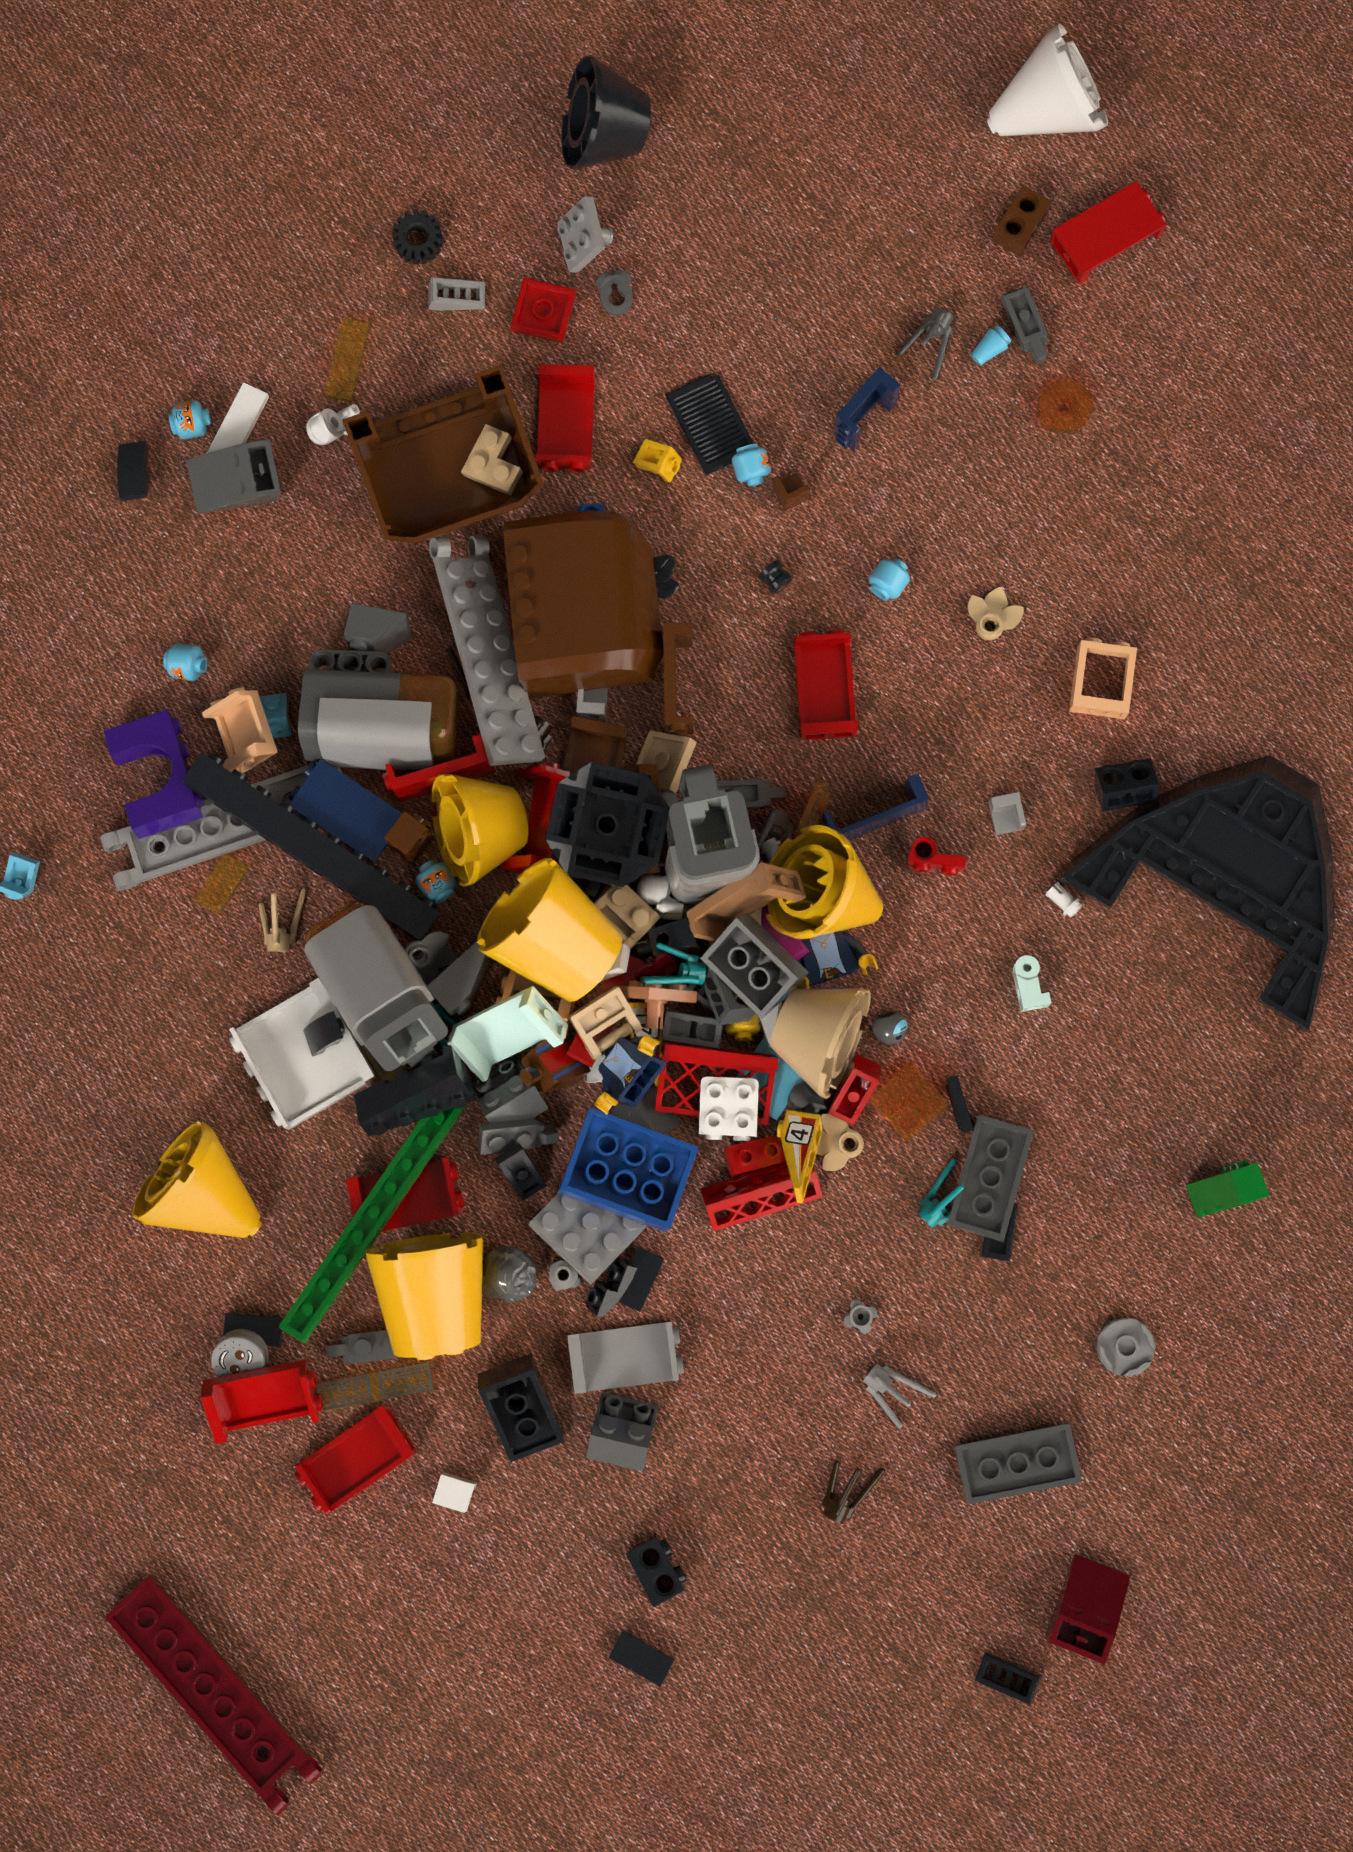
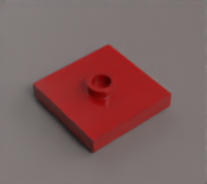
M523 277L510 331L563 344L577 294L576 289Z

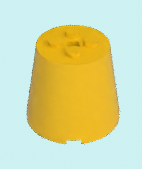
M545 858L534 863L517 877V881L520 883L510 894L504 891L496 901L479 931L477 943L481 946L478 950L560 998L573 1002L586 995L604 978L620 952L623 938L621 933L562 867L552 858Z
M464 1232L461 1233V1238L450 1239V1233L426 1235L383 1243L384 1249L378 1251L377 1247H371L366 1250L368 1266L395 1356L405 1358L417 1357V1360H427L437 1355L461 1354L464 1350L481 1343L482 1234Z

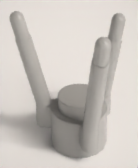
M877 1363L863 1380L868 1385L865 1390L873 1395L898 1428H902V1423L879 1392L883 1394L887 1390L907 1407L911 1406V1402L890 1385L894 1381L890 1377L930 1397H936V1393L893 1371L887 1365L882 1368Z

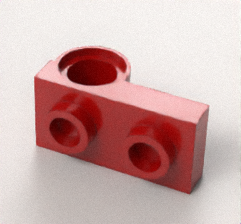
M926 836L919 837L913 842L907 857V866L913 867V871L923 873L929 872L930 869L941 870L943 875L956 876L958 872L964 871L966 865V856L937 853L936 843ZM920 845L927 846L930 849L931 855L926 858L919 857L915 848Z
M777 1134L728 1146L723 1149L731 1177L786 1162L781 1138L777 1137Z

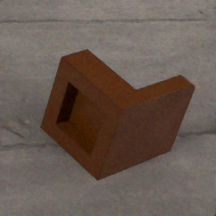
M797 472L780 480L779 476L773 478L772 489L784 511L809 500L810 488L808 485H803Z

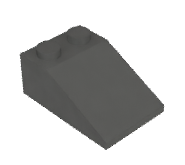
M477 941L427 986L430 993L454 1019L458 1016L463 1018L473 1009L472 1003L477 998L492 958L478 950L481 945Z

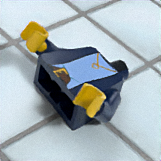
M838 931L801 939L809 952L800 958L798 962L809 974L795 989L799 987L810 989L811 986L856 973L860 968L863 975H868L866 967L872 965L878 970V965L875 957L869 954L863 944L848 932Z
M647 1034L635 1036L631 1040L621 1037L614 1045L602 1052L606 1057L599 1065L598 1070L603 1077L604 1092L595 1102L597 1108L607 1115L610 1108L618 1104V1100L634 1107L637 1106L667 1065L666 1061L653 1054L660 1041Z

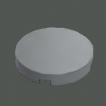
M1119 1318L1110 1321L1102 1328L1097 1337L1096 1350L1099 1360L1106 1369L1116 1375L1133 1376L1140 1374L1150 1366L1156 1344L1153 1334L1145 1324L1131 1318Z

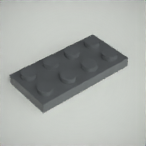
M978 1114L959 1185H963L964 1189L954 1199L947 1226L1004 1242L1034 1130Z
M1070 1423L954 1445L967 1505L1082 1482Z

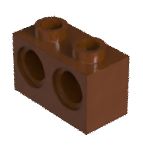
M1023 185L1018 194L1013 192L1006 204L1008 210L1005 215L999 214L992 226V229L995 230L992 241L1021 257L1048 214L1051 201ZM1029 206L1032 209V211L1026 212L1023 211L1020 207ZM1015 228L1019 233L1011 234L1006 229Z
M404 811L384 839L391 849L411 864H414L433 840V837L429 832L431 827L427 825L428 822L415 812L411 816Z

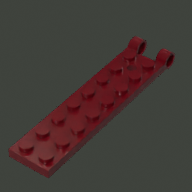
M152 1575L146 1577L105 1616V1619L274 1814L279 1816L290 1806L287 1796L278 1787H275L274 1783L291 1766H294L310 1784H313L324 1773L318 1762L303 1750ZM261 1746L268 1747L269 1755L267 1757L260 1756L259 1748Z

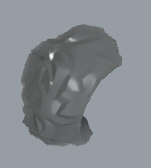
M498 1246L486 1254L483 1259L482 1294L488 1298L503 1299L506 1303L522 1301L534 1291L537 1284L536 1265L533 1264V1261L522 1249Z

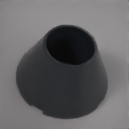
M584 56L577 64L571 77L566 98L571 99L568 115H563L561 145L565 165L573 170L639 154L646 142L651 118V104L648 94L595 57Z

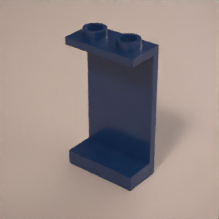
M322 759L319 760L317 765L312 762L303 775L307 779L300 788L296 785L290 793L288 800L291 803L289 805L304 817L314 821L328 833L333 834L342 842L360 852L367 858V861L374 865L388 845L384 837L403 813Z
M917 773L908 777L904 786L909 802L837 830L829 810L823 812L820 825L840 832L850 841L924 811L929 802V797Z

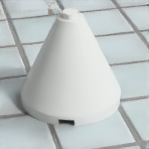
M1061 24L1051 28L990 109V117L987 118V123L993 134L998 132L1000 136L1093 132L1108 126L1105 110L1099 113L1097 111L1101 97L1074 41L1065 43L1061 37L1067 34V30Z

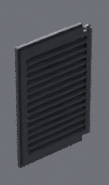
M708 374L665 395L706 476L732 464V457L737 453L736 449L754 444L719 375L711 378Z

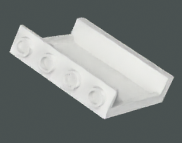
M319 978L310 982V987L239 1028L235 1029L232 1027L229 1029L232 1034L229 1040L237 1053L242 1052L246 1059L243 1065L251 1078L255 1076L260 1086L256 1087L264 1102L269 1100L274 1109L270 1112L273 1120L278 1127L283 1125L288 1130L378 1079L357 1040L349 1030ZM334 1011L336 1018H341L344 1025L345 1034H343V1039L339 1044L328 1047L324 1053L312 1057L303 1030L319 1017Z

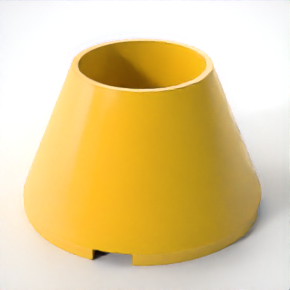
M452 774L437 776L433 783L431 802H436L437 816L432 817L437 844L444 863L448 865L454 877L458 876L461 880L459 885L463 887L470 886L526 845L528 840L526 811L518 792L511 786Z

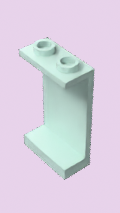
M531 986L453 1025L447 1044L449 1046L452 1045L459 1057L467 1064L470 1071L475 1073L484 1082L488 1079L493 1064L546 1039L553 1047L563 1044L568 1024L536 988Z

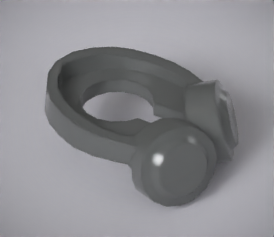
M616 270L614 274L604 272L596 281L597 287L600 288L602 306L611 315H624L631 308L633 293L630 282L632 277L628 272L623 270ZM613 284L618 286L619 292L625 297L624 302L618 306L611 304L609 301Z

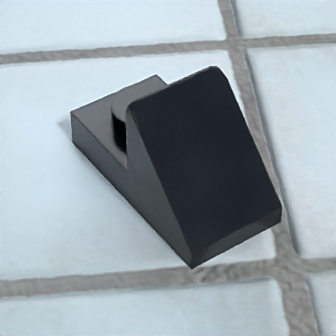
M520 1143L495 1158L522 1201L547 1186Z

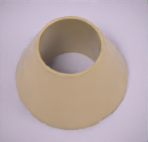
M864 988L794 989L788 995L779 1012L772 1032L770 1046L820 1097L825 1099L830 1097L831 1094L827 1091L830 1087L834 1089L838 1087L853 1058L863 1030L859 1029L862 1015L868 1016L871 1001L870 991Z

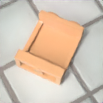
M241 687L229 691V696L212 702L210 704L211 707L203 711L202 714L204 718H214L216 720L228 759L224 761L223 767L230 772L236 769L243 774L275 755L278 751L258 691L245 690V688Z

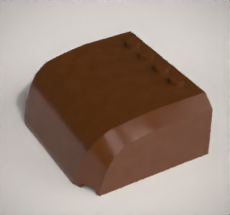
M502 365L476 373L477 387L373 422L370 412L366 411L343 419L385 540L414 544L520 508L544 485ZM485 424L509 433L512 437L501 460L520 467L523 473L511 496L469 479L461 473Z
M600 510L563 513L504 522L503 535L516 665L519 681L525 692L528 693L529 699L578 692V689L587 691L653 681L657 666L663 657L664 648L653 551L637 525L624 515Z

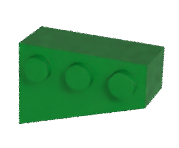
M1247 1159L1220 1167V1174L1186 1185L1197 1218L1270 1196L1258 1162L1249 1164Z

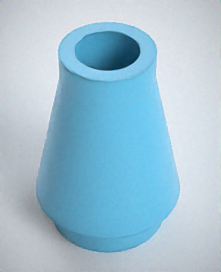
M996 325L993 329L989 328L970 356L979 366H982L988 360L1008 349L1007 345L1011 342V339L1001 327Z

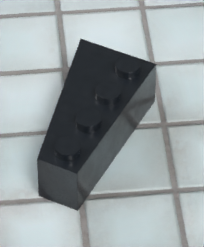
M452 1045L442 1049L443 1055L435 1059L429 1056L421 1060L422 1066L414 1070L405 1068L397 1072L396 1079L392 1081L384 1079L354 1095L358 1123L369 1137L381 1135L387 1130L399 1126H408L414 1121L426 1117H434L440 1112L452 1108H461L467 1103L476 1101L470 1071Z

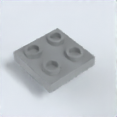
M584 196L557 222L558 233L561 237L564 258L569 272L578 273L605 248V245L612 243V229L600 227L593 197Z

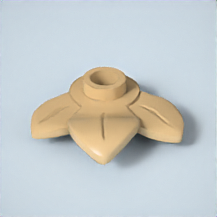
M998 587L991 591L984 600L972 595L968 603V613L976 622L978 635L986 640H994L1002 634L1003 630L1013 629L1019 624L1024 613V607L1018 605L1008 606L1004 590ZM992 623L995 629L988 631L985 628V624Z
M828 1113L822 1114L823 1132L816 1154L824 1156L822 1162L823 1170L837 1171L845 1166L849 1158L856 1157L861 1153L864 1141L857 1131L849 1128L847 1122ZM850 1138L854 1141L852 1149L844 1147L845 1139Z

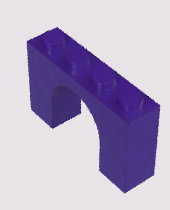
M168 709L104 730L110 755L118 766L151 755L165 757L172 763L171 777L160 791L124 804L131 829L139 839L203 818L201 807L205 806L203 797L185 786L182 782V779L191 768L186 758L190 757V753L185 741L181 742L179 734L183 733L178 717L173 718Z

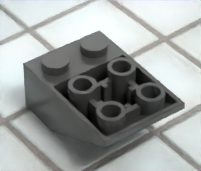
M270 439L242 443L186 460L197 514L280 501L281 491Z

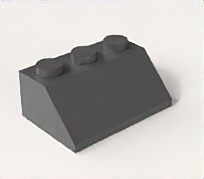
M749 913L736 917L700 958L761 1019L781 1003L809 974Z

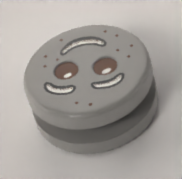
M247 1329L232 1330L226 1333L215 1346L211 1356L212 1369L217 1377L265 1368L269 1358L268 1348L264 1340L255 1332Z

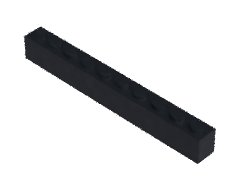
M201 752L182 779L185 786L362 905L376 907L386 921L414 940H422L439 915V912L435 910L437 905L424 896L420 900L412 894L414 890L402 881L396 884L388 878L390 873L378 865L373 868L365 863L367 858L355 849H352L351 852L341 847L343 842L331 833L325 836L317 829L320 826L307 817L301 820L294 815L296 810L283 801L280 804L270 799L272 794L260 785H257L256 788L252 787L246 782L248 778L236 769L230 772L223 767L225 762L212 753L206 756Z

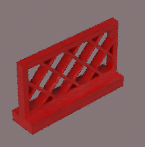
M662 1040L661 1059L666 1062H680L686 1071L672 1081L666 1074L667 1065L658 1076L654 1111L700 1117V1110L693 1109L687 1100L701 1090L700 1083L691 1072L700 1065H706L714 1073L711 1077H720L729 1068L736 1069L742 1078H750L757 1072L768 1073L767 1084L758 1090V1099L763 1104L762 1117H757V1124L768 1125L775 1072L778 1069L779 1058L776 1055L726 1048L718 1049ZM684 1063H690V1064H694V1065H692V1066L688 1069V1067H687ZM712 1066L722 1068L716 1072ZM741 1070H746L750 1072L744 1075ZM689 1074L698 1087L684 1097L675 1084ZM666 1077V1079L669 1081V1084L664 1087ZM671 1087L682 1098L673 1106L661 1105L663 1094ZM765 1092V1098L763 1100L760 1095ZM683 1103H685L689 1108H683L680 1106Z

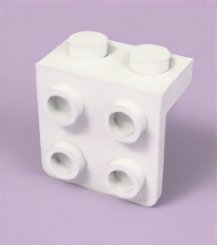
M703 1077L700 1090L699 1134H704L705 1139L721 1140L722 1135L733 1136V1140L750 1141L751 1136L757 1137L758 1081L755 1078Z

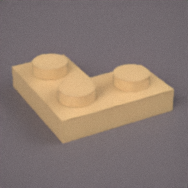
M485 424L461 471L463 476L511 496L523 471L520 467L501 460L512 439L510 434Z

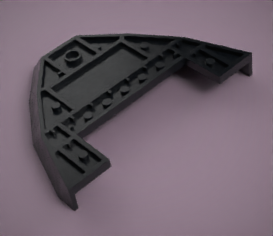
M1271 755L1210 772L1159 795L1158 802L1137 806L1072 859L1058 881L1060 885L1063 886L1064 883H1067L1108 909L1114 904L1138 863H1141L1286 952L1257 1001L1299 1026L1297 1031L1301 1034L1310 1029L1318 1004L1335 926L1332 847L1320 787L1317 783Z

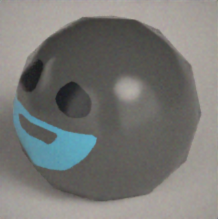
M898 1011L880 1014L872 1022L873 1035L884 1045L891 1046L900 1043L908 1032L907 1021Z

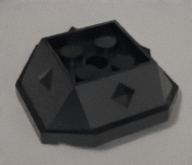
M590 762L557 783L545 842L559 865L569 876L622 888L659 864L670 807L648 775ZM606 817L612 821L613 829L610 833H604L599 829L598 823L601 818Z

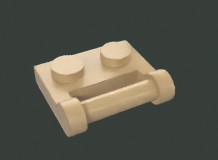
M628 885L622 888L612 886L595 903L600 911L607 906L634 932L628 938L606 917L621 933L623 938L622 944L627 945L631 949L661 919Z
M614 986L568 1016L593 1060L602 1056L601 1052L614 1045L619 1038L626 1037L632 1032L636 1034L643 1029L618 986ZM625 1017L627 1023L599 1041L594 1042L593 1036Z

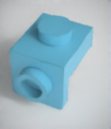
M287 694L259 696L273 738L291 736V728L288 721Z
M16 852L10 854L4 881L0 882V892L5 893L6 897L16 900L23 899L32 893L40 861Z

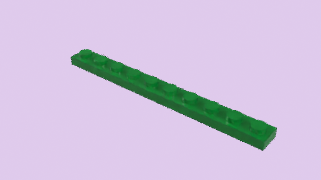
M468 1103L461 1108H452L440 1112L437 1116L419 1120L280 1323L279 1328L304 1344L307 1342L366 1255V1250L375 1242Z

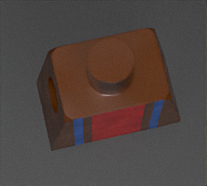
M567 1035L564 1038L563 1044L553 1047L545 1039L521 1060L525 1068L520 1071V1079L528 1086L535 1083L540 1092L547 1093L578 1083L591 1070L587 1065L566 1055L572 1044L571 1039Z

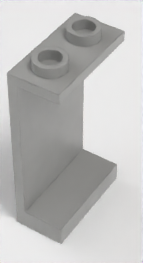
M672 1322L567 1335L574 1394L678 1381L679 1374L684 1373L682 1356H676L675 1345L680 1344L679 1328L673 1327Z

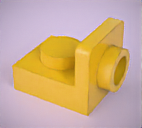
M645 439L633 463L637 468L659 474L664 481L671 482L680 468L682 458L671 446Z

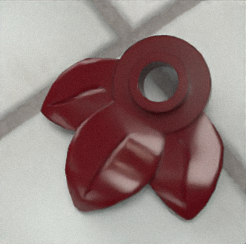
M661 954L656 957L654 963H647L641 966L636 971L634 978L640 981L642 976H678L679 966L683 962L673 954Z

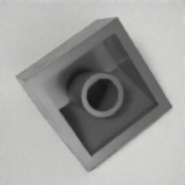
M351 603L344 636L349 651H375L388 654L411 640L412 632L407 613Z
M651 1085L636 1107L618 1100V1104L611 1107L608 1113L667 1135L682 1123L674 1113L654 1111L656 1089L653 1085ZM662 1097L661 1105L669 1106Z

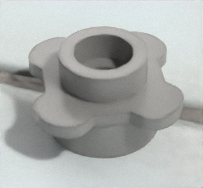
M860 1300L852 1301L850 1304L851 1310L849 1315L844 1318V1323L847 1327H856L861 1333L866 1334L871 1330L870 1324L873 1318L877 1316V1310L873 1306L867 1307L862 1305ZM859 1314L863 1315L862 1320L858 1319Z

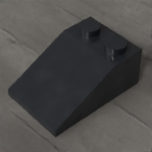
M532 1353L477 1374L478 1391L510 1462L565 1442L543 1378Z

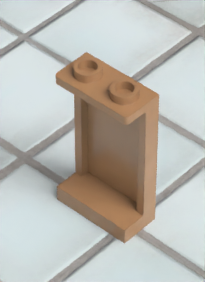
M763 862L759 863L751 875L726 885L686 912L690 922V930L694 937L715 942L736 917L746 913L751 915L777 897L795 902L801 901L806 897L798 871Z

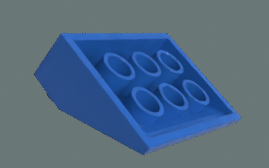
M589 1107L557 1193L666 1233L670 1230L698 1147L616 1116L606 1115L602 1111Z

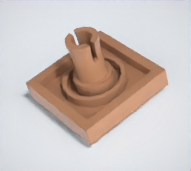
M629 981V986H618L625 998L643 999L645 1002H648L645 1028L663 1029L664 1004H667V1002L696 1003L697 991H686V985L646 984L640 981Z

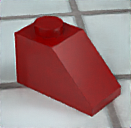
M856 1053L840 1082L828 1114L854 1126L880 1081L882 1065Z

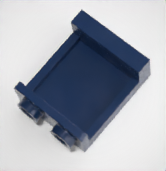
M880 367L836 415L833 435L837 443L844 448L849 447L853 451L857 449L861 430L856 425L877 402L889 412L897 405L901 384Z

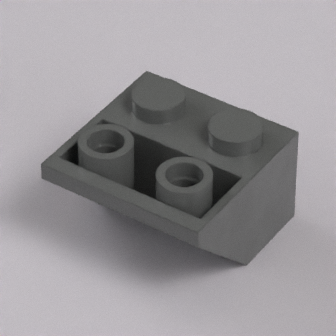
M517 1055L490 1071L486 1081L482 1082L478 1077L472 1082L476 1101L489 1123L532 1119L549 1109L534 1083L528 1086L521 1081L520 1071L524 1067Z
M602 1392L590 1435L586 1458L643 1472L658 1405Z

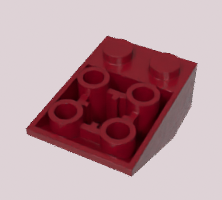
M1074 1554L1044 1638L1049 1643L1105 1665L1116 1636L1131 1576Z

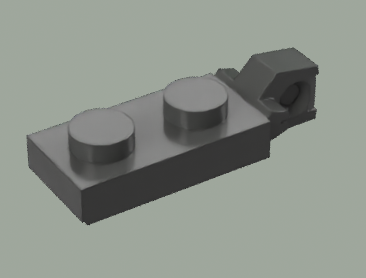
M1024 287L1002 295V304L1021 348H1023L1025 353L1030 351L1035 365L1046 362L1048 354L1044 346L1048 345V333L1029 288Z
M763 779L716 781L718 791H739L743 795L747 809H764V807H771L772 801H785V786L770 787V781H763Z
M534 1118L481 1124L477 1149L480 1155L505 1152L520 1143L524 1150L534 1149L535 1147H541L542 1144L547 1145L558 1142L559 1131H557L554 1123L543 1124V1122H536Z
M387 1330L349 1334L348 1336L341 1337V1344L326 1346L327 1358L343 1356V1363L350 1362V1364L403 1358L393 1354Z

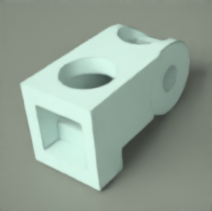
M1030 955L1020 957L1013 966V978L1020 1012L1046 1008L1051 1005L1049 992L1041 994L1037 976L1040 965Z

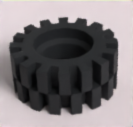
M418 209L413 210L414 215H410L407 211L404 213L405 218L403 219L400 216L397 219L398 225L394 223L393 226L394 232H392V237L400 257L403 256L406 262L409 263L411 259L413 264L418 265V260H422V264L427 263V258L433 261L435 259L434 254L439 255L441 252L440 246L443 247V235L438 220L436 221L432 214L428 216L427 211L422 210V214H419ZM415 229H423L428 233V239L424 244L415 246L408 242L409 233Z

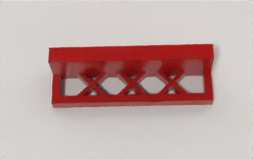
M786 1162L700 1188L713 1232L802 1204L797 1203ZM814 1165L809 1179V1183L813 1182L814 1190L806 1192L803 1203L823 1197ZM782 1192L786 1194L782 1200L776 1202L770 1200L775 1193ZM746 1202H758L754 1209H743ZM724 1209L731 1211L728 1217L719 1220L715 1219V1212Z

